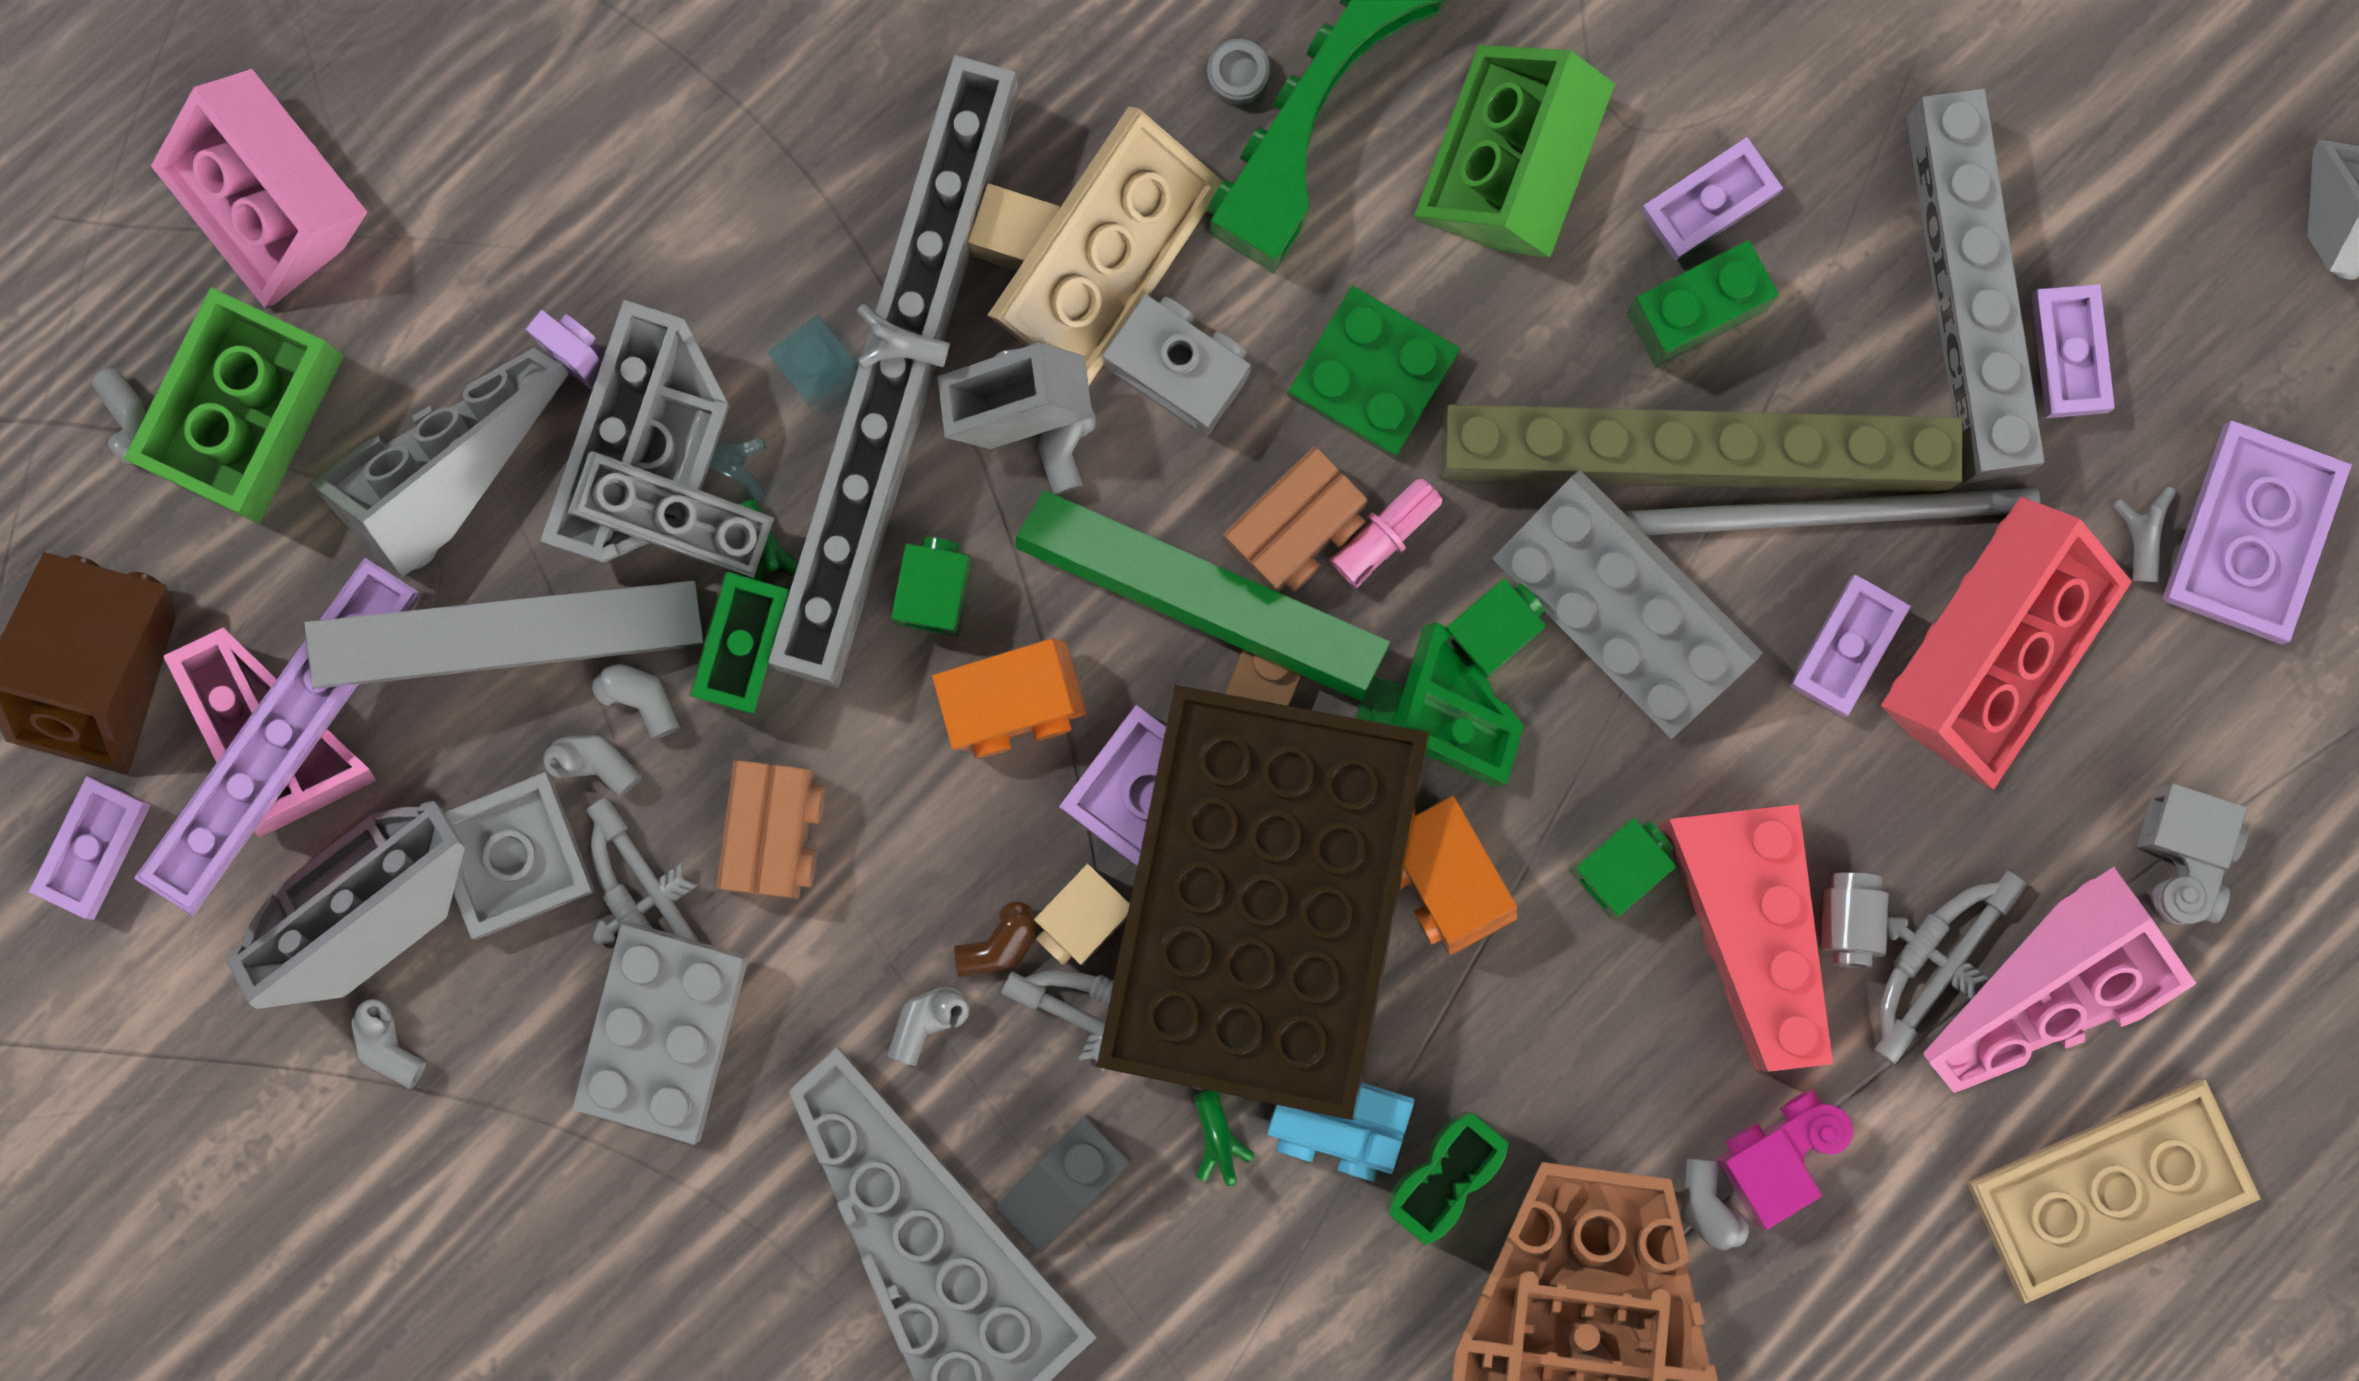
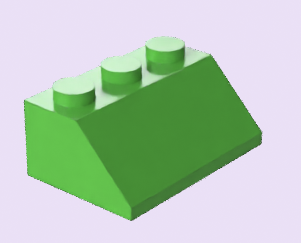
M1478 45L1414 217L1423 223L1505 253L1550 258L1615 83L1572 50Z

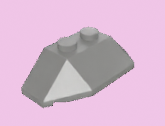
M623 300L542 534L541 543L602 563L649 543L568 514L588 453L592 451L701 491L730 405L685 319ZM669 504L665 509V520L670 526L677 527L682 520V512L677 505Z
M435 801L421 803L420 807H400L372 813L269 893L249 924L242 945L236 946L226 960L248 1004L255 1009L344 998L447 918L465 847L442 808Z

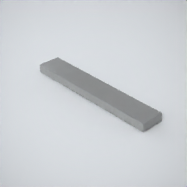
M695 581L304 622L312 690L698 647L703 644Z

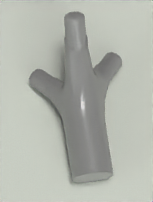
M862 304L858 307L857 313L872 329V333L880 338V343L876 348L859 357V364L862 368L866 369L880 360L891 358H910L944 368L950 343L919 335L895 326L875 314L867 304Z
M2172 487L2164 489L2146 515L2138 514L2123 499H2119L2113 504V508L2126 521L2132 535L2134 546L2132 582L2156 583L2159 581L2160 541L2167 509L2177 494L2176 490Z

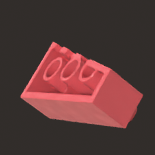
M1799 804L1674 818L1659 823L1663 834L1674 848L1672 853L1680 871V879L1687 897L1691 899L1704 933L1703 938L1711 959H1714L1723 981L1726 997L1754 1069L1756 1071L1769 1072L1833 1064Z

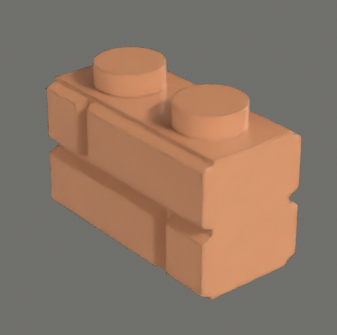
M1313 446L1222 534V542L1250 569L1265 587L1279 592L1287 585L1293 592H1296L1321 567L1314 557L1332 541L1338 548H1341L1364 526L1366 521L1359 513L1365 509L1368 500L1318 448Z
M733 760L716 889L799 900L801 887L811 888L816 867V849L806 848L809 823L820 824L825 798V787L814 785L816 773L802 768Z

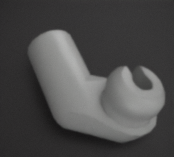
M1093 409V417L1044 432L1038 440V450L1052 492L1055 495L1062 496L1083 487L1072 452L1080 437L1086 436L1095 428L1096 417Z
M579 735L559 738L552 743L543 756L544 767L552 777L564 779L567 777L598 775L618 798L628 793L642 778L621 753L601 735Z

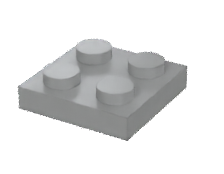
M541 773L444 812L465 847L453 893L471 939L478 940L596 892L549 773Z

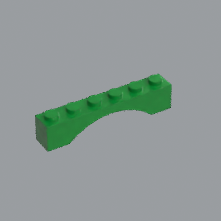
M1340 0L1339 3L1345 6L1346 9L1334 27L1325 22L1315 35L1306 53L1313 60L1300 79L1292 74L1280 90L1273 105L1274 108L1280 111L1268 131L1259 126L1248 140L1240 156V159L1247 164L1237 180L1233 183L1225 179L1213 195L1207 207V212L1214 215L1211 219L1210 235L1274 274L1307 223L1309 211L1305 178L1307 150L1315 122L1331 91L1349 68L1377 43L1409 25L1438 16L1448 0Z

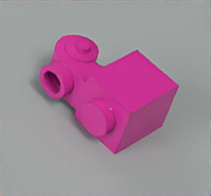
M1814 1089L1796 1096L1781 1106L1780 1110L1785 1119L1762 1130L1757 1122L1729 1137L1725 1141L1729 1151L1716 1158L1755 1225L1768 1230L1822 1197L1821 1192L1804 1166L1806 1152L1811 1149L1818 1153L1835 1155L1847 1148L1853 1137V1126L1848 1115L1834 1105L1824 1104L1822 1099L1818 1098Z

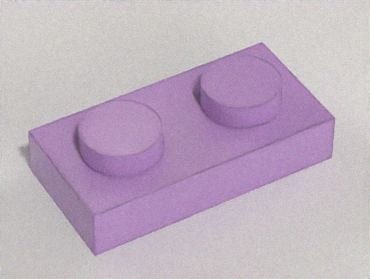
M1746 137L1643 205L1640 212L1676 263L1777 196L1783 187L1751 141Z
M2101 284L2037 289L2031 297L2045 418L2109 413L2115 409Z
M541 310L525 330L547 356L563 364L568 373L592 390L602 363L601 358L605 355L606 351L594 341L596 338L586 328L569 315L565 314L557 322Z
M1854 574L1848 580L1788 686L1842 718L1849 716L1911 606Z
M86 776L29 893L84 919L94 920L151 804L101 780Z

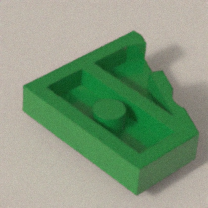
M1438 622L1423 625L1393 725L1429 732L1430 740L1426 756L1492 787L1507 785L1524 725L1505 702H1501L1495 697L1490 682L1476 665L1466 666L1446 641L1451 634L1444 625Z

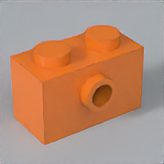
M1051 638L932 675L952 749L973 750L975 759L1006 752L1012 749L1010 738L1033 732L1035 741L1072 731L1069 720L1087 715L1066 641Z
M1454 795L1414 816L1400 890L1410 885L1420 902L1421 907L1414 910L1413 914L1430 945L1441 940L1449 956L1517 920L1516 903Z

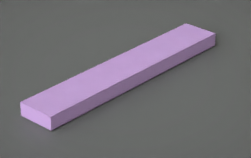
M364 558L320 620L411 611L420 599V593L367 558ZM305 640L134 879L193 917L359 684L312 690Z

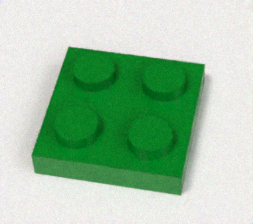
M1352 285L1288 390L1287 396L1384 454L1396 459L1461 348Z

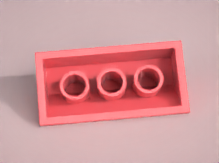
M2020 496L2007 517L1998 525L1993 538L1973 568L1962 579L1959 589L1937 622L1929 628L1925 640L1903 673L1895 679L1890 692L1880 706L1913 739L1983 786L1994 790L2132 581L2080 518Z

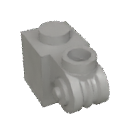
M2174 783L2154 787L2136 848L2171 859L2177 869V878L2161 881L2154 887L2151 893V905L2159 919L2168 924L2175 925L2193 924L2205 920L2218 923L2222 919L2228 906L2230 888L2222 885L2221 882L2225 869H2229L2231 861H2238L2246 846L2249 829L2248 826L2242 823L2247 807Z

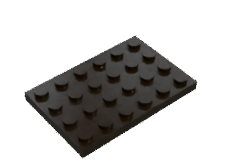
M1174 685L1096 1067L1355 1120L1430 740L1429 732Z

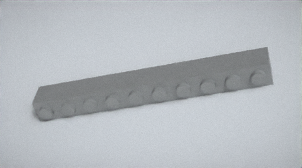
M958 55L953 57L875 312L879 317L895 326L937 340L944 341L971 254L968 239L987 184H992L1019 96L1018 83L1014 71ZM871 328L862 356L876 348L880 343V338L872 333ZM910 358L880 360L866 369L862 368L859 364L768 661L777 671L839 688L934 376L935 365Z

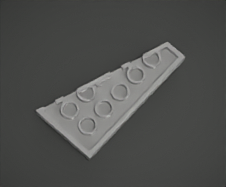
M836 1047L789 1090L817 1159L822 1164L838 1201L837 1205L846 1226L848 1225L862 1257V1264L898 1348L904 1355L914 1381H1051L1097 1338L1098 1335L840 1047Z

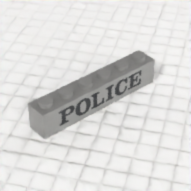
M1985 89L1925 96L1918 101L1907 115L1906 121L1953 418H1962L1963 482L1965 484L2025 476L2043 465L2045 460Z

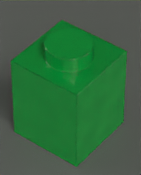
M923 537L922 546L906 543L891 616L896 626L959 637L973 567L969 555L959 553L961 544L934 537Z
M1504 577L1446 627L1451 634L1447 641L1468 666L1476 665L1487 679L1544 630L1546 625L1539 616L1545 610L1539 600L1525 585L1519 583L1513 588Z
M1635 818L1624 822L1573 866L1569 872L1608 917L1613 919L1621 916L1677 866L1668 857V854L1674 848L1666 836L1652 822L1647 821L1641 826Z

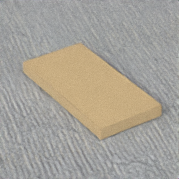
M1128 107L987 316L1026 346L1043 342L1084 355L1088 385H1090L1103 366V354L1144 295L1150 296L1206 213L1213 195L1223 181L1139 108Z
M2202 1079L1966 1182L2020 1302L2025 1304L2261 1199L2207 1081Z

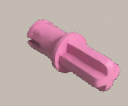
M1415 480L1378 516L1371 512L1366 517L1368 523L1349 543L1330 557L1329 562L1347 583L1357 589L1395 551L1402 553L1406 549L1403 541L1441 506L1443 500L1440 494L1426 480Z

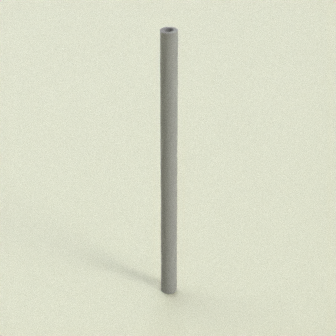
M2019 488L1622 512L1645 535L2007 515L2020 496L2040 503V493L2038 488Z

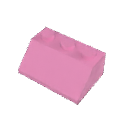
M253 69L194 87L151 164L153 170L264 308L275 305L341 253L367 214L366 209L358 201L354 193L345 185L320 154L316 146L308 139Z

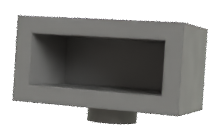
M1145 294L1103 354L1104 368L1208 438L1250 377L1251 364L1243 360L1247 352L1237 342L1220 332H1216L1211 338L1191 325L1195 317L1176 301L1164 296L1159 303Z
M1043 342L1020 349L1002 351L993 358L937 376L945 438L986 449H994L1093 417L1085 356Z

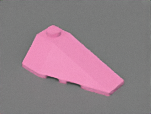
M2112 867L2096 879L2087 881L2076 892L2060 901L1923 1054L1952 1092L1956 1093L2026 1065L2032 1051L2060 1041L2064 1048L2067 1049L2085 1042L2084 1031L2116 1019L2120 1027L2141 1020L2194 986L2196 982L2115 867Z

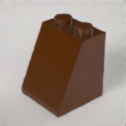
M43 552L0 638V729L6 742L127 774L135 756L164 659L163 656L165 655L176 619L167 586L161 584L154 577L142 572L124 574L102 568L94 561L82 556L71 555L65 558Z

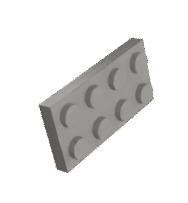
M1581 470L1576 472L1492 558L1517 584L1522 583L1534 594L1543 606L1545 613L1671 740L1763 654Z

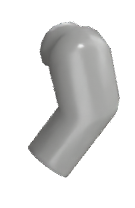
M108 368L102 370L94 377L92 388L122 428L118 433L109 437V448L122 463L133 464L123 458L146 412L141 399L121 372L116 368Z
M620 663L605 667L602 673L595 677L592 683L595 698L605 706H609L612 703H621L637 708L651 740L663 738L681 728L664 687L655 675Z
M939 987L909 999L903 1006L886 1057L916 1067L927 1035L949 1027L961 1026L966 1021L970 1011L967 999L960 991L950 987Z
M369 999L362 1002L351 1019L352 1034L359 1061L364 1066L411 1090L420 1079L426 1067V1061L399 1047L394 1018L389 1006L385 1002L378 999Z
M1687 1158L1682 1208L1685 1220L1708 1245L1714 1248L1728 1250L1730 1247H1740L1748 1238L1749 1225L1747 1219L1742 1214H1734L1716 1196L1719 1162Z

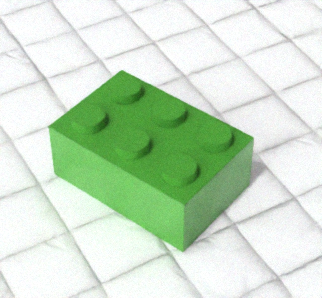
M210 287L123 459L260 524L344 355L325 340Z

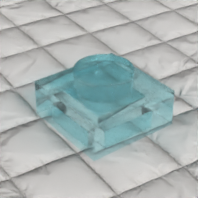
M818 314L767 352L808 406L858 369L854 360Z

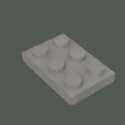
M631 922L622 923L618 932L572 1110L692 1145L700 1142L749 956Z

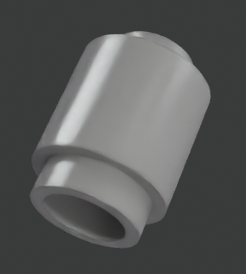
M1866 873L1831 874L1830 888L1823 890L1821 952L1833 954V965L1848 968H1871L1873 966V957L1886 955L1889 893L1882 891V876Z

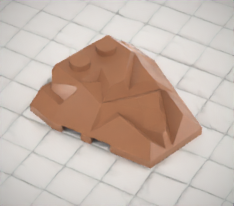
M1541 1162L1506 1237L1494 1268L1484 1285L1468 1325L1454 1351L1451 1381H1718L1715 1365H1710L1701 1325L1705 1322L1700 1302L1696 1303L1687 1267L1690 1258L1672 1180Z

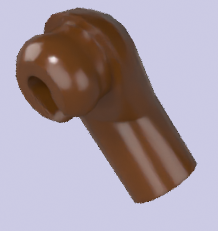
M1022 902L1008 903L1000 910L999 917L1001 921L988 941L954 946L958 977L1010 970L1016 967L1037 936L1038 924L1034 921L1031 907Z

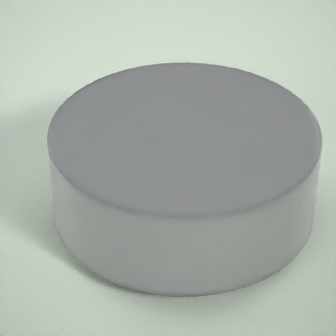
M1245 39L1225 41L1216 47L1208 60L1207 80L1213 94L1224 103L1235 106L1250 104L1257 100L1267 88L1270 72L1269 61L1265 52L1252 41Z

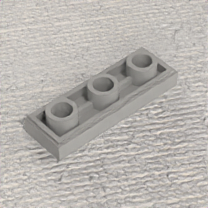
M593 451L588 453L568 514L747 578H754L774 520V517ZM671 503L677 505L682 512V520L677 527L670 526L665 520V509Z

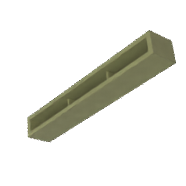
M1447 405L1442 417L1441 480L1565 484L1576 472L1581 470L1594 484L1946 493L1962 482V418Z

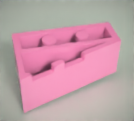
M224 627L163 656L216 763L277 680ZM327 729L254 833L261 838L377 780L370 769Z

